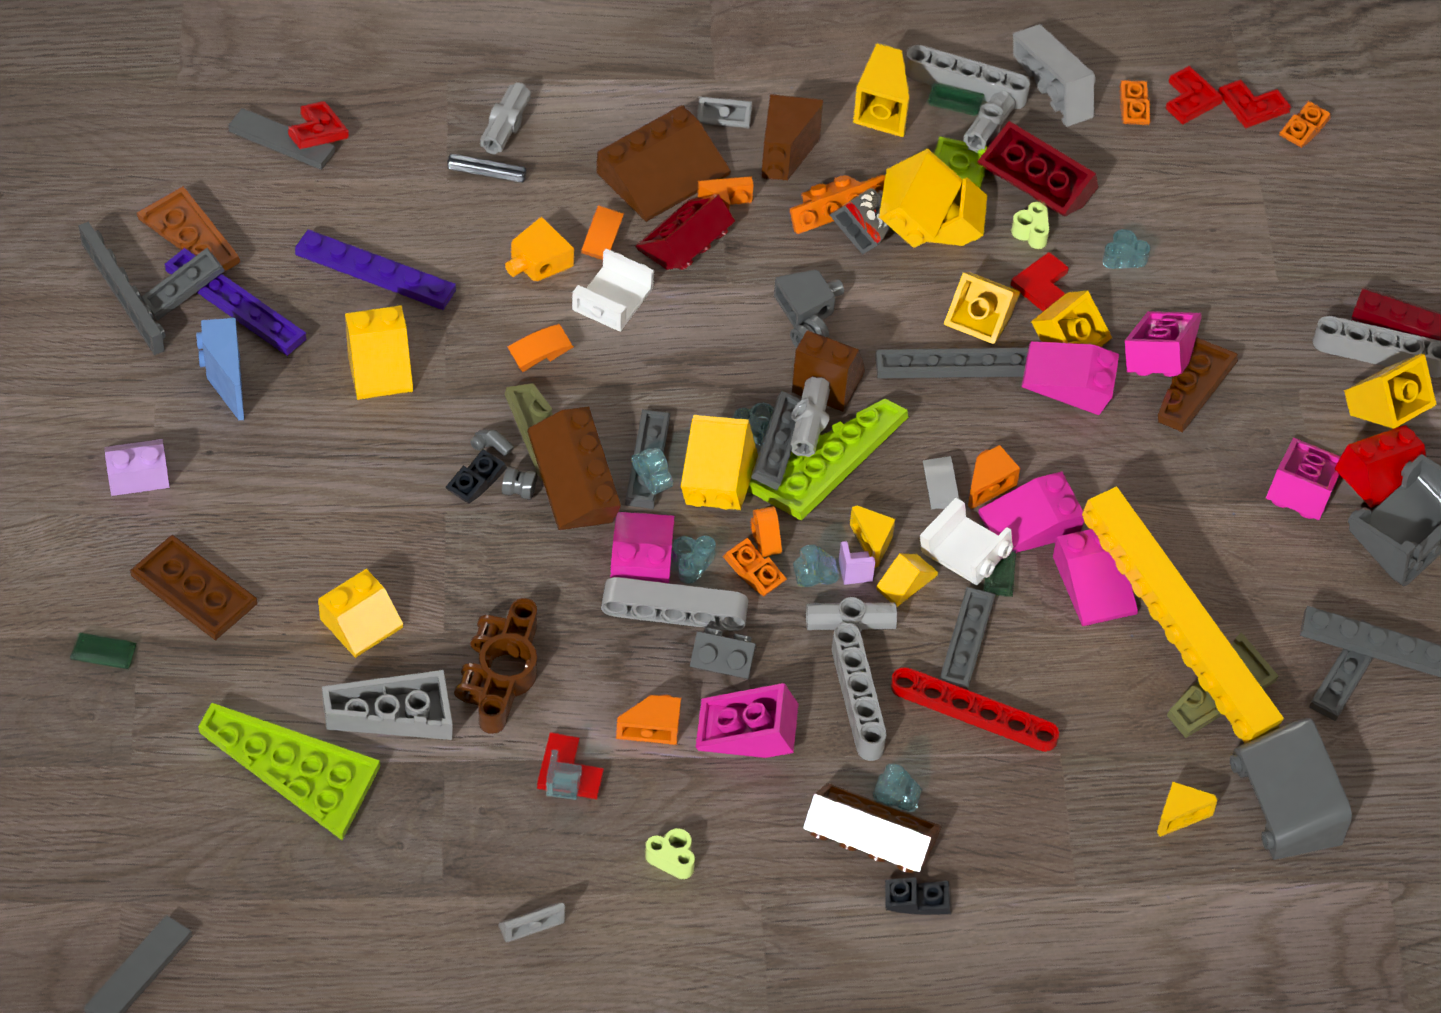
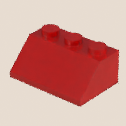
M1403 425L1348 444L1334 469L1372 508L1380 505L1401 486L1403 479L1401 472L1409 461L1413 462L1421 454L1426 457L1425 445L1407 425Z

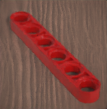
M899 668L893 673L891 689L898 697L1039 751H1051L1057 745L1059 729L1050 721L911 668ZM908 678L913 682V685L907 688L898 685L897 680ZM933 688L938 690L941 695L937 698H930L925 694V690ZM956 699H963L969 706L965 709H959L952 702ZM983 710H992L997 717L988 720L983 718L980 713ZM1014 720L1020 721L1024 724L1025 728L1018 731L1013 730L1009 726V722ZM1047 731L1051 733L1053 739L1042 741L1037 737V733Z

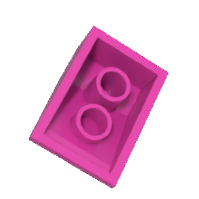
M1148 311L1125 340L1127 372H1136L1140 376L1163 373L1164 376L1172 377L1182 374L1190 361L1201 322V313Z
M1031 341L1028 348L1022 388L1100 415L1113 396L1119 354L1092 344Z
M1293 437L1277 469L1266 499L1271 500L1278 507L1293 509L1305 518L1320 520L1340 475L1334 469L1340 456Z
M1062 471L1035 478L985 505L978 511L986 529L999 536L1006 527L1011 529L1013 549L1010 554L1056 543L1057 536L1080 532L1084 522L1083 510Z
M618 512L613 537L610 578L619 577L669 583L674 516Z
M1092 529L1057 536L1053 559L1082 626L1138 613L1130 581L1125 574L1119 572L1115 560L1109 552L1102 548L1099 538Z
M785 683L702 698L696 749L705 752L761 758L794 753L799 704Z

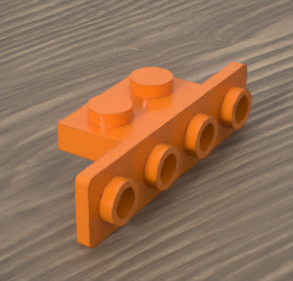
M844 175L835 178L834 182L826 185L817 184L812 186L809 191L801 193L803 204L790 208L794 232L800 234L833 222L834 220L830 216L832 212L869 188L874 189L877 193L883 191L885 175H880L864 182H859L850 176Z

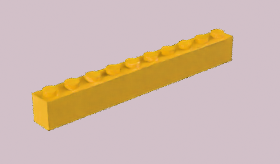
M1116 486L1089 499L1082 514L1085 524L1095 532L1102 548L1109 552L1115 560L1119 572L1125 574L1130 581L1134 593L1141 597L1147 605L1151 617L1162 626L1168 641L1177 647L1184 663L1191 667L1198 677L1201 687L1208 691L1214 699L1218 711L1229 720L1235 735L1242 739L1244 743H1248L1278 729L1284 719L1118 487Z

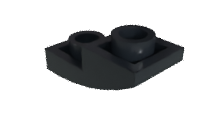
M482 449L468 467L463 465L447 484L446 489L469 504L482 495L507 469L506 464Z
M916 877L885 880L886 910L916 915L951 914L949 881L918 883Z

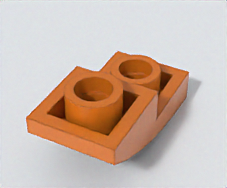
M1121 80L1120 105L1123 124H1150L1147 81Z
M1308 101L1298 115L1294 114L1281 130L1279 136L1303 148L1330 120L1331 113Z
M598 205L581 253L603 260L604 250L608 249L611 251L624 214Z
M560 324L534 332L508 346L510 353L522 372L545 358L551 362L573 348L572 343Z
M748 538L723 556L734 571L763 597L787 580L771 558L767 557L764 559Z

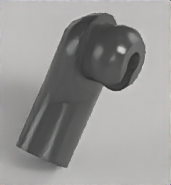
M493 429L479 430L470 441L471 446L475 450L481 451L483 447H494L504 457L514 448L503 435Z

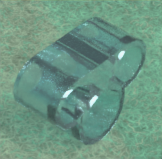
M1118 230L1114 233L1112 242L1105 246L1102 263L1109 269L1143 267L1148 262L1150 245L1145 241L1137 240L1136 235L1130 230Z
M757 403L751 409H737L734 412L733 418L749 420L754 442L762 446L774 408L768 403Z
M658 447L654 449L649 448L631 456L634 469L653 495L673 487V480L668 472L667 460Z
M683 536L674 541L672 561L679 568L678 577L682 582H695L713 562L716 542L712 537L701 536L695 540L691 537ZM687 550L690 551V553L683 554L679 551Z
M807 545L800 549V557L793 563L796 581L799 586L811 587L818 583L829 585L838 581L839 573L834 557L816 545Z
M888 764L885 767L884 773L878 777L873 798L885 805L897 806L903 811L913 812L917 808L922 789L904 768L896 764Z

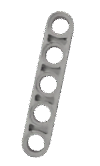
M913 45L907 50L905 73L912 80L988 102L994 93H999L1003 90L1010 93L1012 99L1015 100L1013 109H1021L1027 104L1030 81L1022 74L922 45Z
M1325 316L1318 321L1313 345L1321 352L1386 367L1422 353L1426 356L1430 377H1441V341L1333 316Z
M613 577L605 582L601 609L605 614L613 617L739 631L745 627L749 601L746 595L735 591Z
M841 623L834 630L832 655L857 752L861 758L867 761H874L879 759L884 753L886 729L860 630L852 623Z

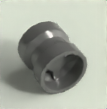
M815 315L806 319L804 325H798L790 331V338L796 348L807 330L827 338L829 337L826 324Z
M508 466L503 479L502 494L509 496L518 494L523 499L531 500L536 488L537 472L530 470L521 472L516 467Z

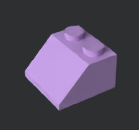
M162 439L105 447L111 496L170 488Z

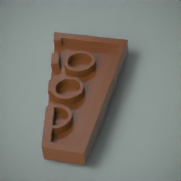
M184 186L136 213L141 222L180 250L185 248L197 256L208 248L225 271L241 263L238 254Z

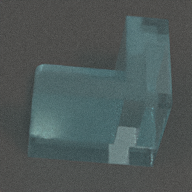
M552 750L546 779V796L577 800L582 766L558 762V750Z

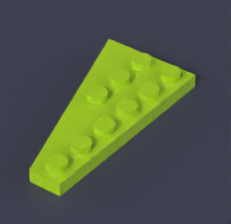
M883 399L856 413V418L844 424L840 421L832 425L831 431L823 435L819 434L815 454L810 457L797 456L791 451L781 485L777 490L751 478L747 491L799 520L804 519L908 418V410L887 399Z
M211 703L198 726L201 735L342 841L380 769V760Z

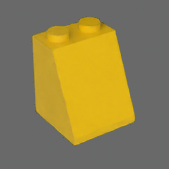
M877 43L857 85L853 123L904 137L909 105V91L902 50Z
M926 149L886 170L879 218L915 248L935 238L962 185L963 179L932 151Z
M402 306L345 313L348 359L357 400L413 392L407 329Z
M1422 353L1388 366L1344 390L1350 416L1393 429L1437 405L1426 356Z
M701 415L693 416L681 482L686 505L741 510L758 458L749 420Z

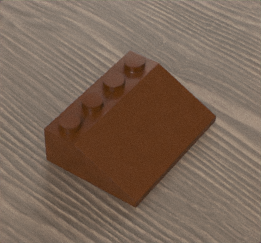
M683 105L597 151V174L645 222L697 194L698 181L723 179L731 174V170L699 120Z

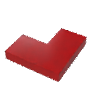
M1190 66L1169 77L1168 83L1181 95L1167 102L1166 110L1182 125L1222 104L1223 96Z
M1238 80L1221 86L1218 90V93L1223 96L1225 104L1245 129L1290 113L1291 106L1278 89L1255 97L1244 82Z
M325 101L301 106L300 114L306 123L288 127V135L299 149L348 139L349 130Z
M1048 252L1012 278L1010 286L1020 291V294L1044 312L1065 295L1054 283L1068 274L1069 267Z
M550 732L537 781V789L598 799L604 768L575 763L580 738Z

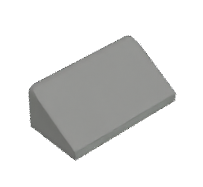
M699 97L697 119L701 124L750 128L752 102Z
M563 902L554 903L499 922V928L505 942L563 924L565 922V905Z

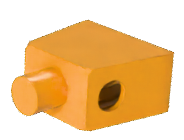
M540 217L511 242L512 259L505 263V268L512 277L524 271L533 281H540L573 267L574 247L548 222Z

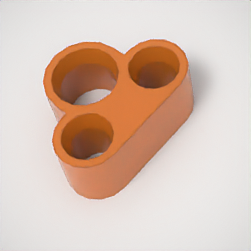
M771 506L753 510V517L750 521L751 531L757 543L759 553L763 557L781 554V537L775 507Z

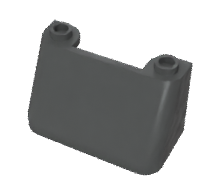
M1422 454L1413 462L1409 461L1404 466L1401 472V476H1403L1401 486L1372 512L1366 507L1360 510L1356 509L1348 519L1349 531L1389 576L1403 587L1410 584L1441 555V466Z
M1311 718L1291 722L1233 750V754L1230 756L1231 769L1234 773H1238L1241 778L1248 777L1267 821L1265 831L1261 833L1262 843L1266 850L1269 849L1273 860L1341 846L1351 823V807L1317 727Z

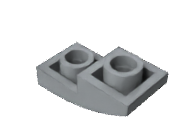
M951 456L923 460L931 510L945 509L955 498L959 499Z

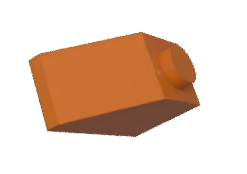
M1000 445L991 450H984L976 458L968 507L971 510L1017 486L1020 467Z
M650 695L617 717L616 739L677 745L681 698L670 695Z

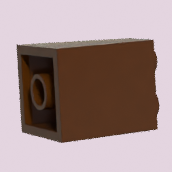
M770 94L761 178L788 181L820 140L823 100Z
M807 330L795 352L792 393L802 396L807 379L811 377L824 378L829 382L830 389L826 406L843 412L865 373L860 350Z

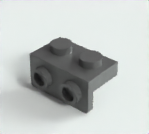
M705 628L704 633L697 631L690 667L749 679L754 653L757 649L756 643H751L752 637L734 634L733 639L722 637L723 631Z

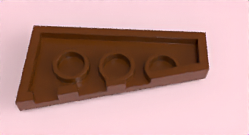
M1196 337L1189 364L1182 374L1172 376V383L1170 388L1167 389L1158 413V423L1183 432L1238 362V354Z

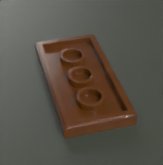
M173 534L130 570L131 576L215 641L258 604L257 598Z

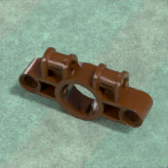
M520 598L514 601L510 607L507 619L492 615H482L479 617L477 634L470 643L472 649L480 653L479 664L467 663L463 665L461 682L454 690V695L459 700L479 705V726L488 734L499 733L504 729L514 698L526 693L534 685L537 677V654L532 644L537 630V606L535 602L528 598ZM503 655L520 657L526 662L525 670L513 676L499 675L494 673L490 667L492 660Z

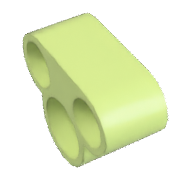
M1033 202L1029 205L1028 210L1016 212L1013 218L1012 235L1019 240H1028L1029 245L1035 249L1044 248L1047 245L1049 234L1046 206L1041 202Z
M673 829L665 837H650L646 842L645 857L647 862L677 878L687 879L691 877L694 872L695 857L691 852L692 841L690 834L683 829ZM674 842L683 843L685 846L682 848H675L670 844Z

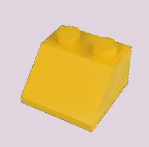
M964 178L935 238L927 242L964 246L984 236L987 194L970 179Z
M965 272L961 276L944 325L996 344L1011 318L1020 291L974 273Z
M1089 291L1066 293L1031 321L1041 342L1092 344L1101 347L1112 338Z
M367 569L318 598L320 620L355 658L403 628V623L385 588Z

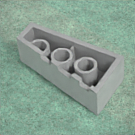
M1040 24L1013 33V56L1029 77H1035L1039 91L1042 94L1047 92L1052 99L1050 105L1055 112L1060 110L1064 115L1062 122L1065 126L1068 127L1094 118V84L1096 83L1094 72L1087 68L1078 57H1075L1065 45L1061 44L1052 33L1048 32Z
M443 670L322 686L327 730L452 740L453 724Z

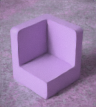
M847 541L841 542L839 565L844 585L873 582L874 557H869L868 551L850 553Z

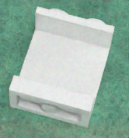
M605 249L603 252V267L587 288L578 285L573 291L572 310L621 332L653 289L654 270L644 264L630 260L622 254Z
M957 498L920 535L921 551L923 554L975 585H978L984 577H989L997 563L1002 558L1008 557L1013 549L1011 529L1006 527L999 536L967 518L965 503Z

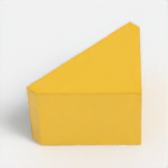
M854 506L851 509L850 526L864 552L868 551L869 557H874L876 568L879 566L893 537L895 519L860 506Z
M899 553L876 586V590L898 607L938 576V571L918 554Z
M1172 782L1157 830L1159 837L1213 816L1217 804L1216 796Z

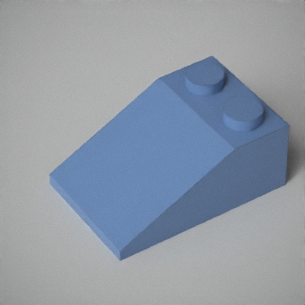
M236 318L201 320L202 332H196L198 349H203L199 350L200 367H206L207 379L236 418L244 420Z

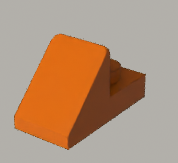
M752 177L698 181L697 198L719 194L728 210L730 209V204L752 203Z

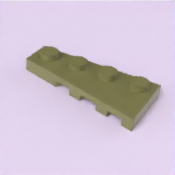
M533 383L506 387L505 397L541 481L542 477L527 430L531 426L552 416V407Z
M1241 632L1231 645L1264 690L1275 683L1279 676ZM1199 680L1186 691L1167 714V717L1185 738L1222 716L1215 705L1214 699L1208 691L1201 687Z

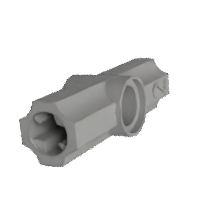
M516 82L514 85H510L500 104H494L490 113L489 124L480 139V146L486 152L491 154L502 152L511 133H517L522 121V113L531 98V91L524 84Z
M1003 90L999 93H994L989 102L980 107L978 117L964 136V142L970 150L978 152L980 149H985L991 139L997 137L1000 126L1015 105V100L1012 99L1010 93Z
M811 377L806 380L802 399L792 411L791 418L796 423L791 440V451L797 456L810 457L815 454L819 434L828 424L830 416L825 412L830 389L829 382L824 378Z
M856 597L845 598L841 603H807L806 628L807 630H835L836 626L841 623H852L858 627L860 632L862 629H896L897 608L895 603H863L862 600Z

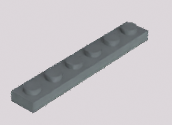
M89 221L78 225L81 244L152 353L157 355L164 352L163 339L166 338L162 325L154 322L153 314L148 304H142L137 287L129 284V278L125 269L117 266L116 257L111 248L106 249L104 246V239L100 231H95Z
M1028 348L876 350L877 379L1023 377Z
M1306 607L1303 614L1300 636L1441 677V645L1314 607Z

